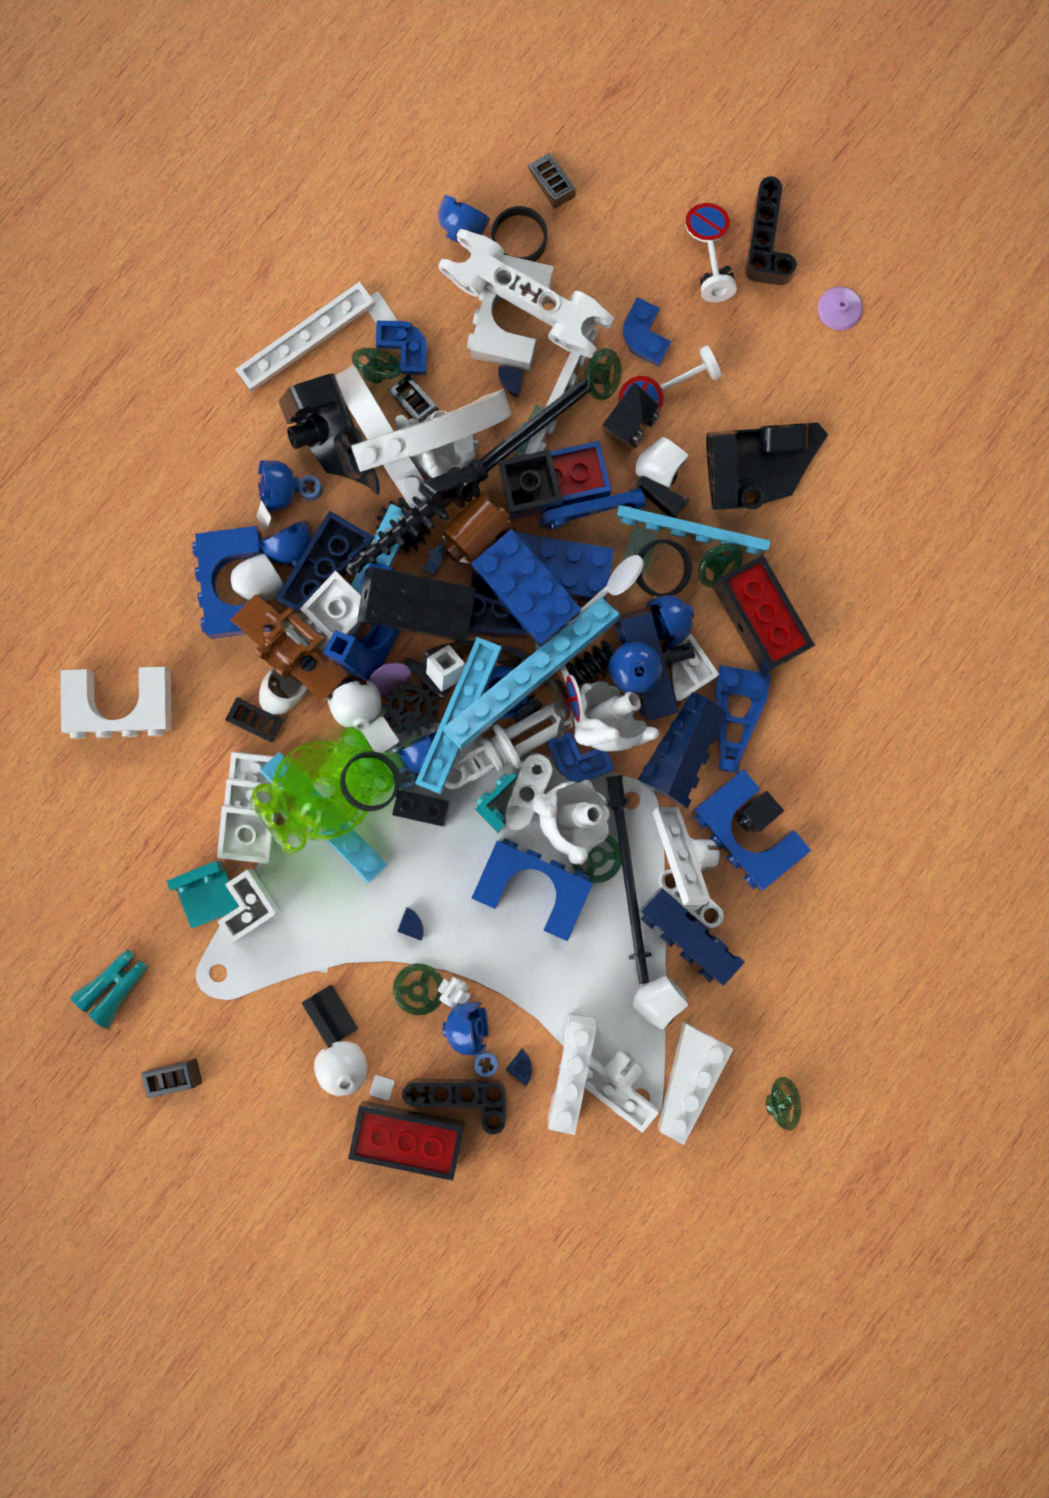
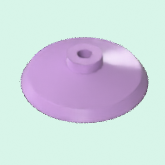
M839 286L827 290L818 302L819 317L831 329L839 331L848 330L854 327L862 317V301L856 292L847 287Z
M389 663L375 670L370 676L369 681L377 685L380 696H385V694L391 695L393 694L391 686L399 689L400 681H403L406 686L411 678V670L408 666L401 663Z

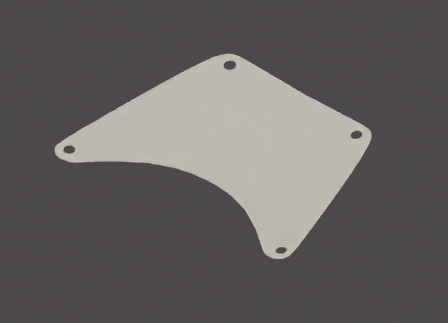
M381 708L379 716L375 720L387 713L388 710ZM406 720L403 724L413 725L416 722L415 720ZM429 721V730L422 727L421 735H418L414 730L411 737L407 736L406 730H403L400 735L397 734V726L393 727V732L401 742V745L397 748L400 749L403 746L405 748L410 747L411 742L437 731L440 723ZM350 728L332 750L310 784L387 863V866L367 884L311 824L293 808L274 838L270 863H259L254 870L281 913L235 943L230 942L221 926H219L196 969V981L200 990L213 998L231 1000L297 975L345 963L393 961L449 971L501 993L538 1019L563 1047L569 1013L594 1018L597 1028L591 1057L600 1064L606 1065L620 1050L631 1053L627 1066L635 1057L643 1066L642 1074L634 1082L632 1088L634 1090L639 1088L647 1090L650 1095L649 1102L660 1111L664 1091L666 1028L660 1030L641 1017L632 1006L635 994L647 983L639 984L636 960L629 959L628 957L630 954H634V946L614 810L607 803L610 799L606 777L619 774L611 772L590 781L594 791L600 793L606 799V805L610 811V816L606 821L609 827V834L603 842L591 849L584 863L573 864L570 862L568 854L558 851L543 833L540 826V815L537 812H534L529 825L522 830H512L504 819L502 822L505 824V827L497 833L475 810L478 806L476 801L486 791L491 794L497 788L494 783L503 774L507 773L510 776L514 772L518 777L521 767L517 769L512 763L504 766V770L500 772L494 768L481 778L471 781L457 790H450L444 786L441 794L417 784L409 790H403L450 801L445 827L393 816L392 812L396 797L386 807L377 811H363L353 807L345 799L341 791V773L346 764L355 755L374 750L361 730ZM478 736L462 750H459L455 762L472 750L482 747L481 740L485 737ZM532 751L521 756V766L526 758L535 754L543 755L551 762L552 775L543 794H547L562 783L573 782L566 779L558 771L551 756ZM398 753L389 757L397 768L404 766ZM361 758L349 765L346 772L347 789L358 802L374 806L383 804L391 798L395 786L393 774L382 761L375 758ZM534 765L532 767L533 774H541V766ZM452 770L447 780L451 784H457L461 781V776L457 771ZM410 772L400 773V785H404L405 782H411ZM623 776L624 794L635 792L640 797V804L636 809L624 808L637 902L640 910L660 888L657 882L658 875L665 870L664 846L652 813L659 807V803L653 790L639 780ZM516 780L488 807L490 810L495 807L504 816ZM528 787L523 788L519 793V797L524 802H529L534 798V791ZM504 838L518 844L517 850L526 853L527 849L541 854L540 860L550 864L553 859L566 865L564 870L573 875L575 870L590 876L588 881L593 883L568 941L543 931L555 904L556 890L551 879L541 871L526 869L514 874L507 882L496 909L471 899L496 841L502 842ZM406 907L414 910L422 921L424 929L422 941L397 932ZM639 912L645 952L652 953L651 957L646 958L649 982L666 976V942L660 938L662 932L656 926L651 929L641 920L643 914ZM216 964L223 965L227 970V977L222 982H215L210 978V969Z

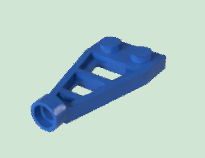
M636 488L626 493L547 510L538 520L541 528L548 527L549 531L564 527V524L569 523L570 520L615 509L619 505H628L634 509L645 508V497L642 489Z
M720 665L718 669L719 676H717L715 686V702L727 714L718 733L720 753L718 770L739 773L741 757L767 700L771 674L766 673L762 675L761 672ZM729 696H743L751 700V706L745 717H733L729 713ZM728 723L743 725L744 730L739 743H732L727 740ZM732 756L734 760L726 759V757Z

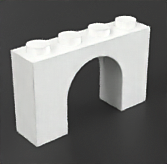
M503 255L500 260L501 262L550 289L554 266ZM500 278L498 282L504 285L508 284L510 280L508 278ZM484 287L479 295V300L482 301L480 310L476 309L474 313L473 324L476 325L474 334H469L467 342L471 358L530 372L536 349V339L502 330L492 317L493 310L502 297Z
M166 667L139 668V698L137 705L129 715L118 720H107L99 713L95 705L94 672L87 669L61 670V732L69 734L71 739H85L86 734H96V738H112V733H122V737H138V732H148V736H164V731H172L170 669Z
M568 1014L556 1089L552 1093L548 1113V1130L575 1135L597 1028L594 1018Z

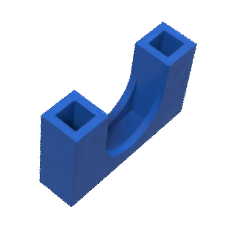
M257 526L196 533V542H192L194 557H198L199 567H195V576L197 582L201 584V592H198V602L200 608L203 607L204 617L201 618L202 632L206 633V636L211 639L247 635L231 621L233 616L244 605L235 606L222 602L217 593L216 581L219 572L228 563L264 554L258 543L262 540L261 531ZM272 625L266 626L263 633L272 632Z
M378 562L375 564L370 563L368 568L377 567L395 571L392 567ZM363 575V577H362V579H361V581H360V584H361L362 586H363V581H364V575ZM372 625L370 631L361 640L335 630L323 654L353 676L369 681L372 673L383 666L400 630Z
M743 769L693 809L696 813L694 819L703 829L707 827L713 835L710 838L718 845L719 849L724 847L730 854L727 857L729 862L736 869L740 867L744 871L746 876L743 878L753 890L757 887L758 890L763 891L807 855L811 849L795 830L789 831L771 847L758 853L743 849L735 841L731 830L734 813L742 804L761 790Z
M504 838L502 842L496 841L471 899L496 909L507 882L514 874L526 869L541 871L551 879L556 890L555 904L543 931L568 941L593 883L588 881L590 876L575 870L573 875L564 870L566 865L553 859L550 864L540 860L541 854L527 849L526 853L517 850L518 844Z

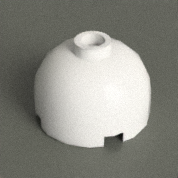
M355 681L335 689L332 692L333 698L330 699L328 697L327 700L334 719L340 725L347 728L362 730L369 727L379 716L382 706L376 684L366 681L367 685H360L359 681Z
M348 1041L332 1043L333 1047L328 1048L326 1051L323 1048L315 1058L314 1071L318 1083L327 1093L335 1096L353 1094L361 1088L367 1078L368 1063L365 1054L357 1044Z

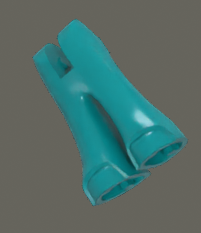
M129 949L121 953L95 979L70 996L71 1001L80 1010L88 1012L104 991L116 982L112 990L88 1014L95 1023L105 1029L111 1027L124 999L148 968L140 960L128 973L125 972L124 969L135 957V954Z

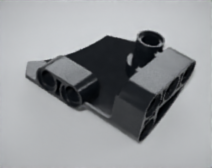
M335 374L323 375L288 388L279 400V405L286 423H296L294 426L287 427V434L292 447L299 449L308 446L326 473L355 480L370 488L376 495L380 494L379 479L375 469L371 468L361 472L359 470L351 446L364 440L360 431L353 424Z
M818 422L761 426L760 429L707 432V468L712 509L748 508L754 510L761 507L764 503L792 496L805 470L827 438L828 433ZM756 490V499L753 502H746L747 492Z

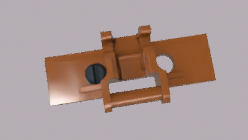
M254 595L233 616L231 621L260 646L255 649V654L267 662L281 677L287 678L289 675H292L324 702L348 677V674L319 649L325 643L326 637L323 634L319 635L301 620L295 614L296 611L292 607H289L280 615L262 598ZM289 623L311 641L307 647L303 644H297L287 635L285 629L289 626ZM266 626H276L268 637L263 634Z

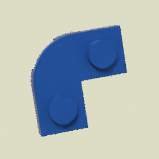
M637 297L624 322V340L629 347V351L634 355L660 366L671 341L649 331L660 308Z
M377 320L376 348L401 349V374L426 375L427 343L423 334L416 327L412 326V323L406 321Z
M571 732L547 741V746L558 771L570 781H591L615 770L607 751L595 749L581 755Z

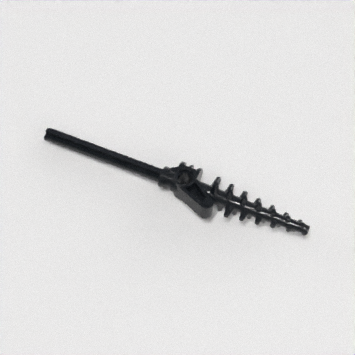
M584 379L580 380L480 460L472 459L468 463L469 466L467 468L453 467L447 473L424 481L419 491L427 499L423 501L414 496L412 501L415 504L410 505L411 512L402 508L401 513L405 518L398 516V522L391 519L389 523L392 529L386 528L385 533L379 531L378 536L380 539L378 541L373 540V545L367 543L366 547L368 549L365 552H361L360 555H356L355 560L347 565L346 570L351 576L356 572L360 573L367 564H375L377 557L381 554L390 555V548L396 543L402 547L405 546L404 538L407 535L412 534L416 538L420 537L417 528L422 524L433 529L435 524L431 518L436 514L440 519L448 520L450 516L444 508L454 502L462 509L465 507V501L471 502L473 496H479L481 494L479 483L488 478L487 472L498 465V461L504 460L591 391V387L587 385V381Z

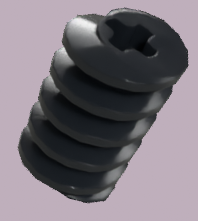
M602 640L600 642L601 649L596 645L592 646V654L585 650L583 652L584 660L578 656L574 657L575 666L570 662L565 664L569 675L575 678L579 691V684L584 685L588 683V678L597 682L598 672L604 677L607 676L605 668L609 667L610 658L615 653V650L607 641Z

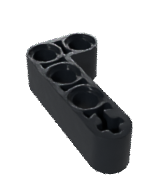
M768 176L761 181L756 194L745 274L747 278L754 282L785 285L791 280L797 263L792 255L773 251L782 194V184L778 178ZM767 192H770V201H766ZM766 214L770 217V220H764L760 215ZM762 238L767 244H759L756 239ZM758 262L762 264L764 268L757 269L753 266V263ZM778 267H786L789 272L783 273Z
M412 1079L403 1089V1100L409 1106L482 1108L481 1123L485 1132L495 1135L500 1133L505 1127L506 1088L499 1080ZM427 1086L431 1087L429 1099H426L427 1093H420L418 1098H413V1094L409 1093L413 1087H417L418 1092H426ZM437 1087H444L449 1095L445 1099H439L436 1097L434 1090ZM471 1087L475 1092V1096L472 1099H465L460 1093L461 1089ZM496 1087L500 1089L502 1095L500 1098L493 1100L487 1096V1090ZM491 1114H496L501 1118V1123L497 1126H491L487 1123L486 1118Z

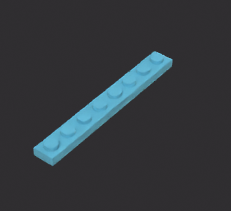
M603 598L599 599L443 727L444 733L462 750L620 619V614Z

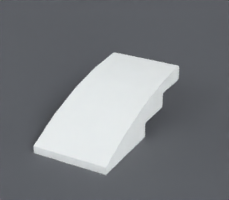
M337 571L300 608L302 612L298 615L319 635L323 634L326 637L325 643L319 648L322 652L326 649L335 630L352 636L361 625V623L357 622L361 595ZM290 624L286 628L287 635L297 644H303L307 647L311 643L293 625Z
M231 752L229 778L226 780L225 802L221 810L217 858L270 863L280 792L265 778L260 769L274 756Z

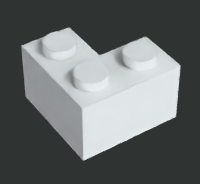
M247 869L225 884L239 907L217 922L230 942L235 943L279 915L281 911L255 871Z

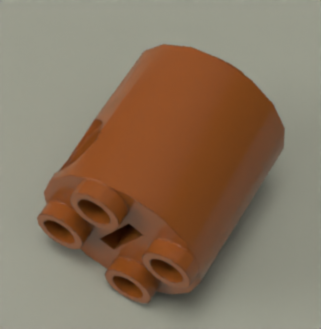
M484 491L441 530L444 550L457 564L471 565L473 561L511 529L513 531L516 530L515 526L509 521L511 517L501 506L497 509L493 505L494 502L491 497Z

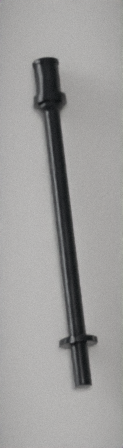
M623 776L606 777L610 799L607 803L614 810L634 946V954H630L628 957L629 959L636 960L639 984L649 983L646 958L651 957L652 953L645 952L624 812L628 798H625Z

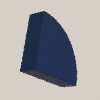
M498 366V376L503 387L511 395L519 397L524 370Z
M406 907L397 932L422 941L424 935L422 921L414 910Z
M521 1048L506 1067V1071L527 1086L531 1078L532 1065L528 1054Z

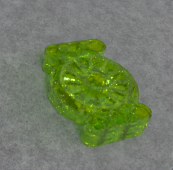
M355 727L345 728L338 737L337 743L318 740L307 742L294 748L278 765L272 785L261 783L254 788L250 796L251 806L286 854H298L306 846L307 839L318 841L338 839L356 828L368 813V811H363L359 816L357 813L359 809L353 807L345 799L340 787L341 773L346 764L359 753L374 751L360 730H356ZM344 737H353L356 741V745H347L344 741ZM301 751L304 752L300 754L296 759L291 758L292 756ZM367 758L371 763V767L365 768L360 765L358 759L349 765L347 769L346 786L354 799L360 803H365V805H370L372 796L375 798L383 797L392 788L394 780L382 761L375 758ZM285 764L288 769L283 777H278L280 770ZM374 779H382L385 783V789L377 788L374 784ZM314 784H326L330 789V798L314 797ZM265 792L269 795L270 801L268 803H261L258 801L256 794ZM281 814L285 819V824H275L272 821V815ZM349 821L354 823L349 828L341 831V827ZM331 831H332V833H333V834H329V835L318 834V833H326V832H331ZM290 835L297 836L300 840V846H290L287 842V837Z

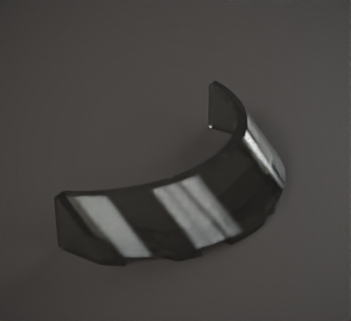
M475 640L450 642L425 651L422 671L426 672L427 658L447 645H450L457 655L463 659L470 654ZM489 641L502 647L497 663L515 669L532 655V653L513 645ZM555 672L541 685L551 689L556 695L554 711L561 718L556 738L562 740L573 722V713L568 699L567 688Z

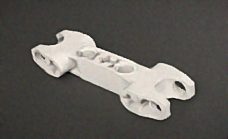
M459 230L457 241L471 253V256L466 262L462 263L442 259L439 263V270L454 282L458 288L475 297L480 295L484 287L491 290L510 303L553 326L548 334V338L556 345L569 352L588 358L594 357L597 348L582 335V330L591 324L610 329L615 318L599 305L595 299L580 291H574L568 301L549 288L501 262L500 260L505 251L493 240L467 230ZM500 278H508L510 282L503 285L498 280ZM546 303H551L555 308L553 310H545L542 306Z

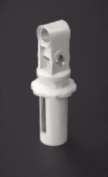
M556 700L507 729L502 730L497 724L494 725L495 735L489 739L484 738L481 740L482 747L472 750L454 762L451 771H457L461 776V781L457 784H451L447 780L445 787L450 790H457L469 782L481 778L494 768L498 772L504 770L503 767L510 763L519 769L521 767V756L573 727L567 711L560 701ZM551 719L553 725L513 747L510 740L545 720Z

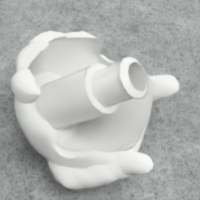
M442 410L435 411L434 413L429 415L424 421L438 417L448 412ZM399 415L395 419L397 424L396 431L419 422L417 419L408 420L405 416ZM472 434L441 447L411 456L410 458L421 474L434 478L447 473L453 467L467 468L469 466L468 463L476 457L479 442L475 440V434Z
M604 681L582 685L580 695L583 704V721L578 723L574 717L576 727L574 737L580 745L591 746L601 751H622L656 739L659 736V731L654 727H647L645 721L634 718L635 711H638L641 706L640 699L636 693L628 691L625 695H621L620 689Z
M584 780L580 783L565 782L547 794L538 793L534 796L532 806L533 810L540 815V826L543 833L558 851L568 854L571 863H584L591 849L607 838L609 827L606 821L610 816V811L606 805L605 797L594 791L593 785L589 780Z

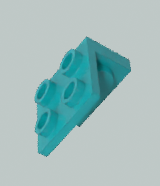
M514 772L510 776L507 773L503 774L494 783L497 788L491 794L486 791L476 801L478 806L475 810L497 833L505 827V824L502 822L505 817L495 807L491 810L488 807L517 779Z
M214 861L167 880L170 891H177L191 928H196L223 917L239 907L225 885L230 880L222 861Z

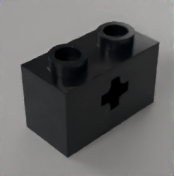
M399 790L396 795L392 815L445 827L451 802Z
M768 791L760 792L736 812L739 816L737 822L746 832L749 830L753 833L761 832L781 815L784 809Z

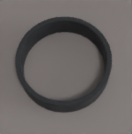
M514 206L504 210L493 223L492 240L496 242V230L507 218L523 215L534 219L542 228L544 234L543 242L533 254L515 258L535 262L541 257L547 244L545 221L539 213L529 207Z
M651 541L644 545L637 555L643 559L647 551L654 545L659 543L669 544L677 549L683 559V577L676 588L663 594L654 592L646 585L642 572L636 579V582L643 591L652 596H674L687 586L691 578L692 562L690 555L681 544L675 541Z
M374 751L362 752L355 755L344 767L340 778L341 791L345 799L353 807L363 811H377L386 807L396 797L400 788V773L395 763L388 756ZM361 758H375L385 763L391 770L395 782L391 798L383 804L374 806L362 804L354 799L346 786V772L349 765Z

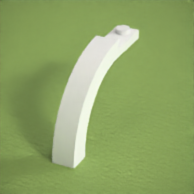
M354 364L335 376L347 406L368 440L394 431ZM410 456L383 464L409 506L415 504L412 501L414 496L423 501L427 499L419 491L424 479Z
M503 389L481 396L476 401L446 414L353 444L351 447L361 472L460 440L500 423L510 417L512 413Z

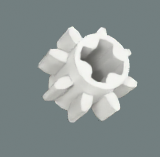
M452 976L450 981L444 979L438 988V992L442 993L439 1000L451 1008L467 1003L471 997L466 992L469 985Z

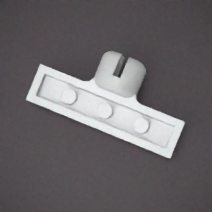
M657 807L652 813L683 906L707 904L711 899L701 870H712L713 867L718 865L720 851L709 850V848H717L718 845L710 839L690 838L679 807Z
M625 1050L618 1051L606 1065L600 1064L591 1057L585 1088L643 1133L658 1115L659 1109L632 1088L634 1082L642 1074L643 1066L640 1061L635 1057L627 1066L631 1053Z

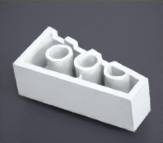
M685 1021L682 1022L669 1083L657 1126L661 1133L683 1145L733 1051L726 1043Z

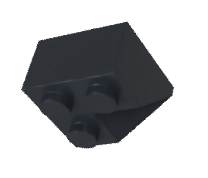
M634 382L602 424L604 433L627 451L632 446L636 449L645 437L643 434L647 426L652 428L659 419V405Z
M550 449L498 461L510 513L536 514L562 507V497Z

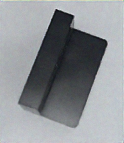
M333 985L327 986L301 1002L328 1048L332 1046V1043L339 1042L358 1029Z

